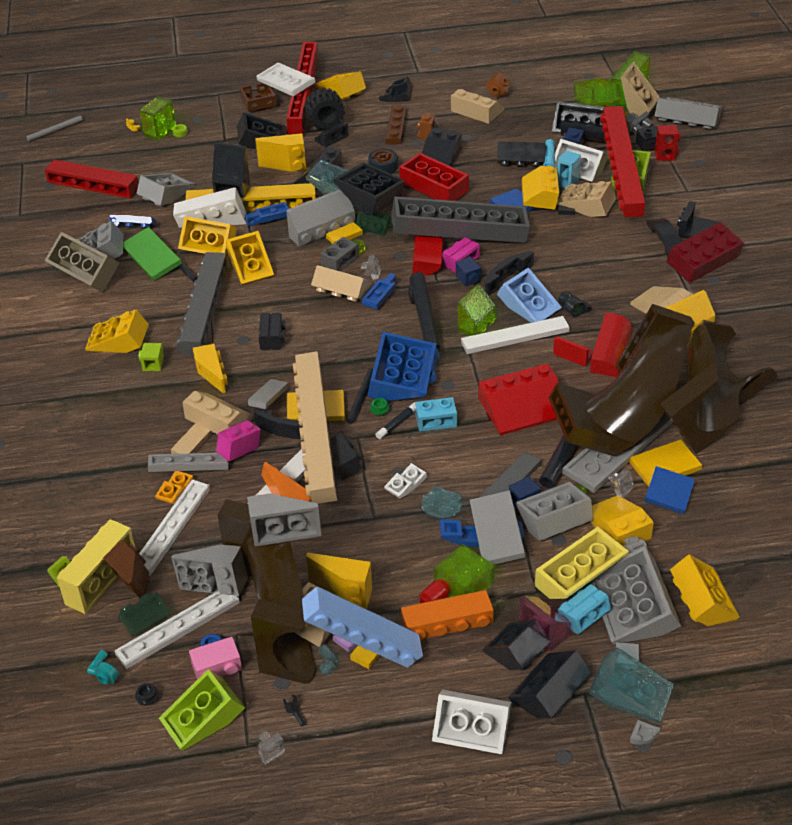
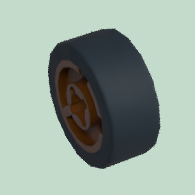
M377 149L369 154L368 164L391 174L398 168V156L393 150Z

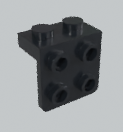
M689 201L687 207L683 208L682 215L678 218V234L688 239L719 222L695 217L696 202Z

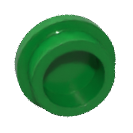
M376 398L370 405V411L375 415L386 414L389 411V404L383 398Z

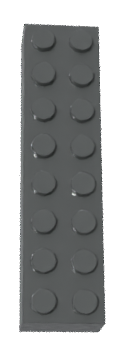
M394 196L391 212L394 233L449 238L466 237L468 239L526 243L530 229L525 206Z

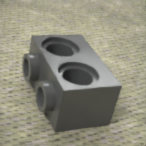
M344 237L340 238L321 253L322 267L341 272L359 258L358 244Z

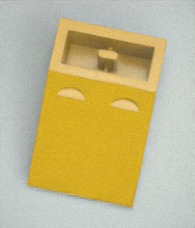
M137 309L130 312L127 311L118 317H112L103 323L99 322L94 325L85 350L128 353L141 348L149 324Z

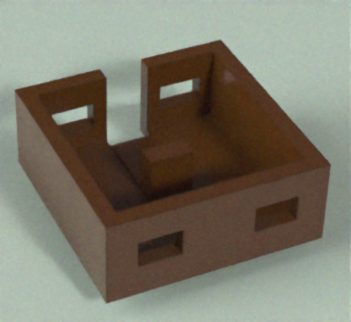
M262 82L256 83L257 94L252 95L251 85L240 87V96L248 112L277 106L276 95L271 86Z

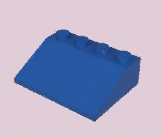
M382 332L367 397L374 399L383 398L386 401L426 396L436 343Z

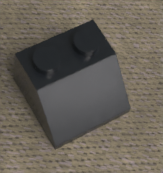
M537 619L510 622L482 650L507 669L522 671L531 665V661L535 656L545 651V646L550 642V639Z

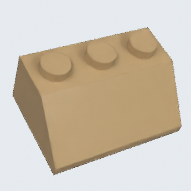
M458 89L451 95L452 112L488 124L504 111V107L497 101L463 89Z
M318 265L316 266L311 283L312 286L317 287L316 291L326 293L328 290L332 292L331 295L341 298L342 295L348 296L347 300L357 302L358 299L362 300L375 284L367 279Z
M194 391L182 402L185 419L216 434L246 420L250 422L254 418L253 414L209 393Z

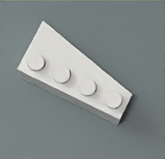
M236 187L174 203L173 216L179 228L183 226L184 216L231 225L246 224L245 214L247 212Z

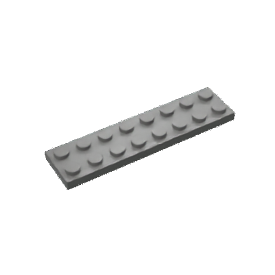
M665 412L647 435L617 456L585 448L563 467L562 474L595 493L622 469L632 456L641 452L670 426L672 421Z

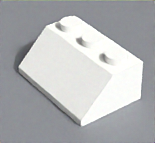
M560 139L554 156L555 168H557L559 157L567 150L580 154V179L594 182L602 173L608 156L603 151Z
M442 690L438 696L432 741L502 754L512 702Z

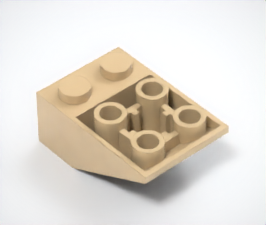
M611 181L587 182L579 185L570 184L566 186L556 205L574 208L575 212L589 217L606 216L616 200V195Z

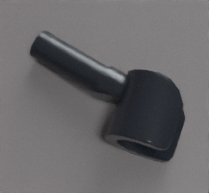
M291 695L292 703H287L283 699L285 711L292 713L301 727L305 726L306 723L298 710L297 697Z

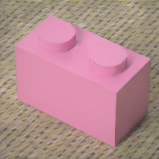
M233 637L189 650L197 680L208 669L220 677L233 675L242 670L240 655Z

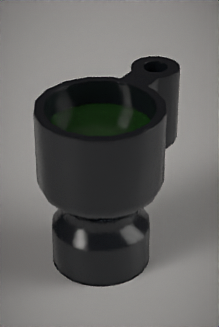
M569 291L562 292L558 298V301L565 307V310L573 317L580 316L584 311L590 312L592 309L585 300L581 301Z

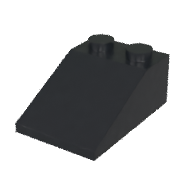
M244 112L237 125L238 144L252 149L256 148L255 138L287 135L285 125Z
M432 128L426 138L422 154L452 166L461 151L462 133Z

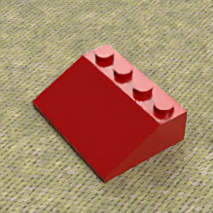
M547 363L478 382V399L498 433L504 435L557 420L548 397L559 381Z

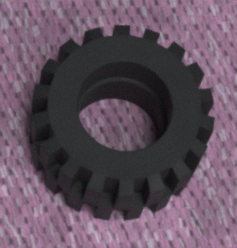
M322 88V90L317 89V92H312L311 96L307 97V101H305L306 107H304L311 125L315 126L316 129L324 130L339 124L340 120L344 119L345 107L337 92L332 91L330 88L328 90L326 88ZM331 106L329 110L319 112L321 108Z

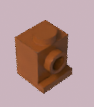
M429 114L421 115V120L418 121L417 129H419L417 138H427L431 129L435 128V116Z

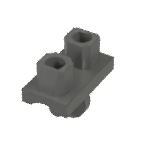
M646 111L639 117L635 113H629L626 116V123L630 125L628 130L629 136L632 133L636 135L637 129L652 126L653 122L648 119L650 113Z

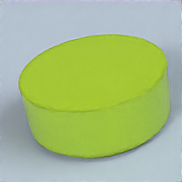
M178 124L172 128L175 137H183L188 134L186 125Z

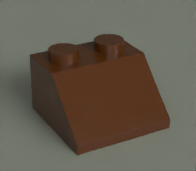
M122 540L103 559L116 576L143 602L146 598L149 573L144 566L146 561L133 544L128 546Z

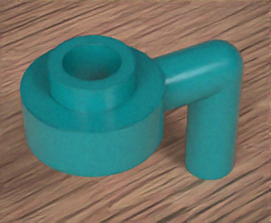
M100 650L87 668V672L90 675H95L103 684H113L119 677V672L112 665L103 662L108 654L104 650Z

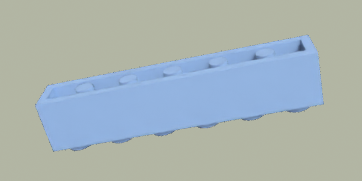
M320 587L314 588L302 598L304 621L407 668L423 656L419 634Z

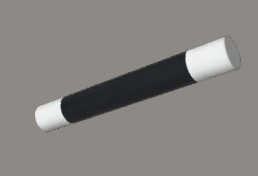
M415 402L376 432V437L378 439L383 438L415 412Z

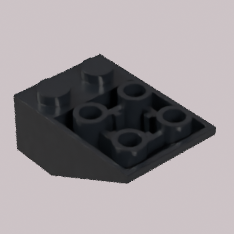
M214 143L212 170L214 193L236 187L240 198L246 196L251 188L246 146Z

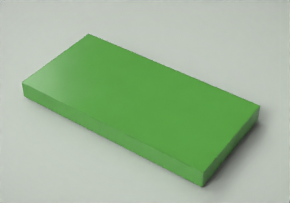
M149 227L123 242V249L153 281L182 264L180 258Z

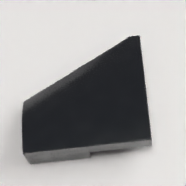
M409 77L394 81L385 90L387 94L380 95L379 100L397 102L409 99L413 87Z

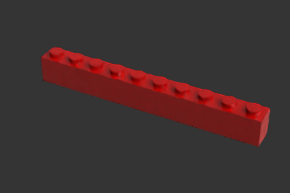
M303 42L297 71L314 77L318 61L317 42ZM313 84L295 96H291L286 118L288 134H303L307 116L304 108L306 107L305 101H307L308 96H311Z
M603 107V113L600 114V122L602 123V132H604V141H606L608 160H611L610 169L613 170L612 178L615 180L614 187L617 190V200H620L619 211H622L623 217L644 216L645 201L623 107Z

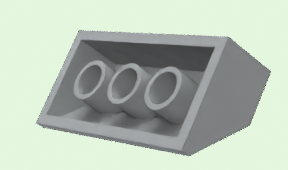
M340 189L286 210L289 237L299 247L325 237L326 233L352 222L355 223V210L352 203Z

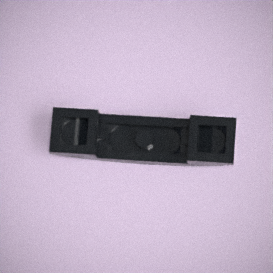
M665 218L648 220L646 222L652 233L656 232L665 246L664 253L668 258L671 247L682 242L678 232Z
M534 252L520 253L497 264L489 272L485 280V296L488 297L499 290V283L516 271L521 273L525 269L533 267Z
M254 408L255 424L261 429L277 436L301 439L299 428H303V426L299 425L298 420L274 417L271 410Z

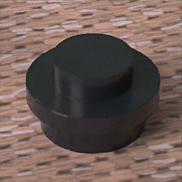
M150 683L140 685L135 693L136 701L143 706L153 704L159 696L157 688Z

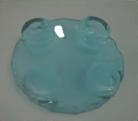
M434 486L431 488V492L423 496L421 501L422 509L432 517L448 518L454 516L461 509V495L444 490L440 486Z

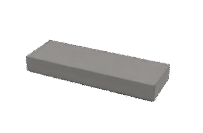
M270 379L248 399V405L266 409L288 389V382Z

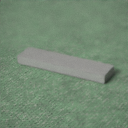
M218 453L148 455V472L228 470V460Z

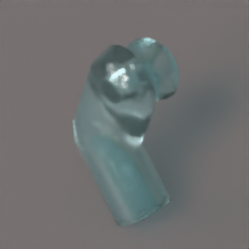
M324 644L318 649V653L324 658L323 664L319 669L324 675H329L331 671L336 669L338 659L331 649Z

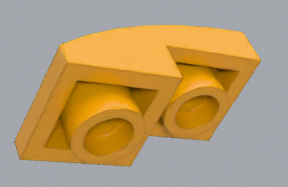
M175 471L169 482H163L155 498L171 504L176 503L190 481L194 480L193 475Z

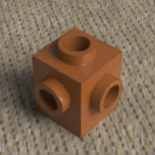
M500 71L491 77L485 86L497 98L500 95L503 97L509 92L508 88L511 86V83Z

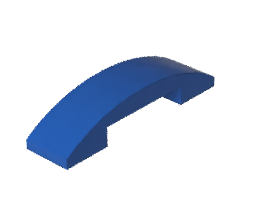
M439 520L442 539L458 545L479 547L475 526H461L460 520ZM517 522L521 540L523 541L524 532L522 522Z

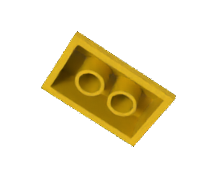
M540 166L522 177L524 206L555 210L559 196L557 168L553 166Z
M184 216L178 249L205 254V252L226 253L227 255L226 240L236 237L237 227L231 224Z
M704 290L665 307L690 316L695 324L691 334L702 320L715 322L716 315Z
M688 554L670 569L674 577L672 580L682 593L681 599L688 605L690 609L689 615L695 622L710 626L740 618L714 567Z

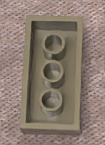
M60 232L44 260L55 268L102 293L119 265V262L63 232Z

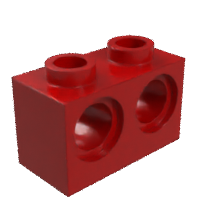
M677 125L657 127L656 161H675L676 154L679 153L677 142L681 139V133L678 132Z

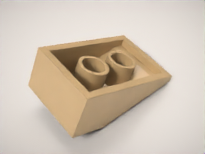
M635 62L631 63L621 76L627 109L630 113H635L639 117L646 111L649 113L660 97Z
M653 286L631 301L630 305L646 314L652 304L665 308L693 294L683 288Z

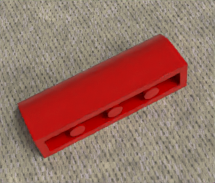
M414 235L412 274L421 272L424 275H431L440 269L442 264L443 237Z
M605 313L591 357L590 373L612 377L620 375L616 364L629 344L633 332L632 324L627 318L618 314Z

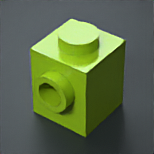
M144 343L142 350L139 351L142 371H161L164 360L162 343Z

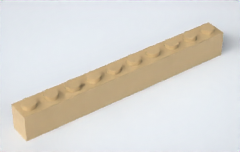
M318 352L295 355L296 363H293L294 374H297L294 376L295 386H299V388H295L297 400L300 399V401H297L298 413L301 412V414H298L299 425L303 426V428H299L301 440L304 439L301 442L302 453H306L305 456H302L304 468H307V470H304L305 482H309L308 485H305L307 497H311L312 502L318 504L337 501Z

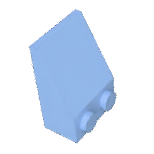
M529 268L504 283L497 293L508 308L531 323L545 320L562 308Z

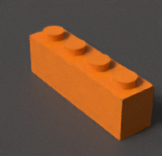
M483 590L402 607L401 622L403 627L419 634L420 640L428 637L442 636L447 633L461 632L493 624V607L487 591Z

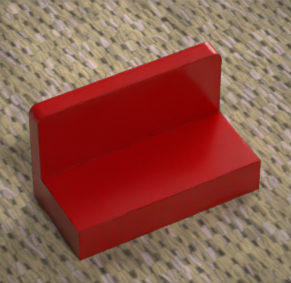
M558 336L554 338V355L585 367L589 364L593 350Z

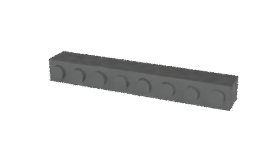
M205 252L204 259H201V269H198L197 272L198 279L194 282L191 302H188L187 306L188 312L184 315V325H181V336L177 338V347H180L181 355H194V347L206 345L227 270L226 253Z

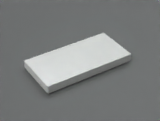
M276 63L256 76L259 82L291 96H295L315 83L314 77L281 63Z

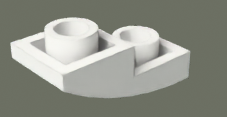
M411 463L401 475L396 473L384 488L400 499L417 488L427 478V474Z

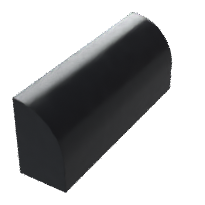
M571 120L561 122V136L567 133L570 127L584 130V139L606 142L604 141L602 124Z

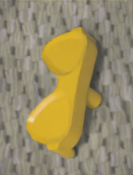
M126 119V126L131 131L137 132L141 129L140 125H135L134 120Z

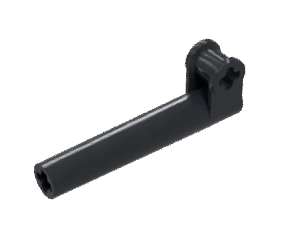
M417 272L409 278L410 304L415 302L423 340L436 343V347L439 350L440 345L425 275Z
M564 434L539 478L540 484L545 488L550 489L554 487L562 473L563 467L567 464L577 445L568 443Z

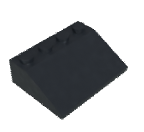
M366 163L354 167L333 180L355 207L366 215H374L392 204L394 196L401 197L405 180Z

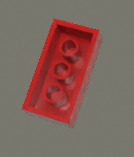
M418 153L399 166V178L405 180L404 185L436 200L456 201L469 191L468 174L422 153Z

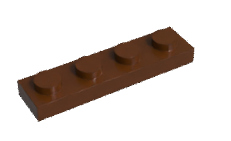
M396 105L391 107L386 144H401L407 112L406 106Z

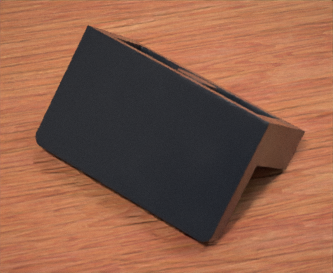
M342 121L321 132V135L314 138L315 142L326 148L348 137V123Z

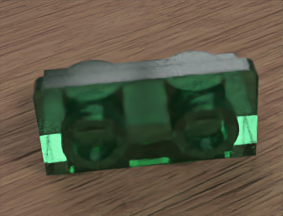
M358 211L356 225L362 230L384 236L386 235L387 227L393 225L392 217L377 212L374 215H366L363 211Z
M158 592L152 595L147 593L139 599L140 602L133 606L128 604L120 609L121 613L118 615V621L123 622L132 638L170 616L171 613Z

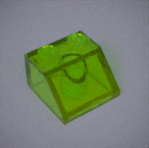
M479 284L458 303V331L466 335L473 336L484 333L486 328L496 319L495 304Z

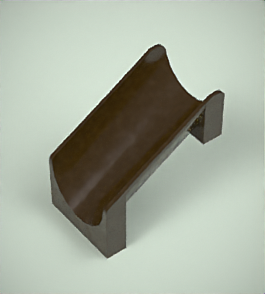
M226 499L217 515L222 545L241 546L247 576L253 577L258 599L251 615V623L259 673L309 684L315 675L308 640L294 633L304 631L308 623L304 621L302 605L304 595L291 543L287 541L255 546L248 504Z

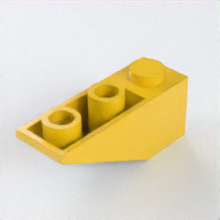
M214 344L194 347L193 354L198 374L222 393H226L225 385H228L226 374H222L225 371L223 362H219L221 361L220 351H216Z

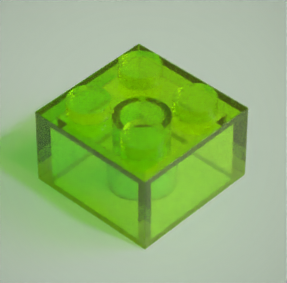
M157 96L139 110L144 137L159 141L176 125L172 100Z
M464 544L434 567V580L442 579L448 583L451 589L450 597L487 590L494 583L495 566Z

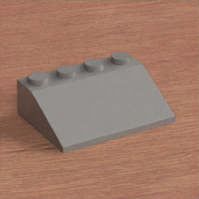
M660 97L657 101L655 116L658 117V120L662 121L673 119L674 123L682 124V121H685L691 126L703 124L704 128L712 129V126H717L723 106Z
M645 546L626 555L590 581L591 585L606 593L609 598L611 610L602 617L612 644L658 637L681 627L656 561Z

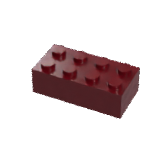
M719 222L671 247L666 262L686 281L691 283L738 258L744 242L723 223Z

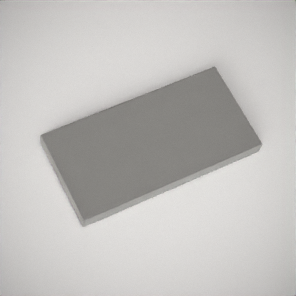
M510 490L471 499L470 505L484 567L524 558L525 552Z

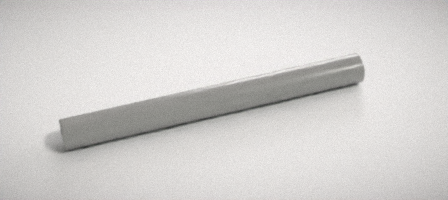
M80 115L28 135L26 138L30 142L79 123L83 119Z

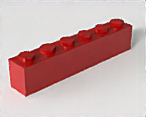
M55 159L44 169L47 183L129 199L137 192L139 185L137 175Z

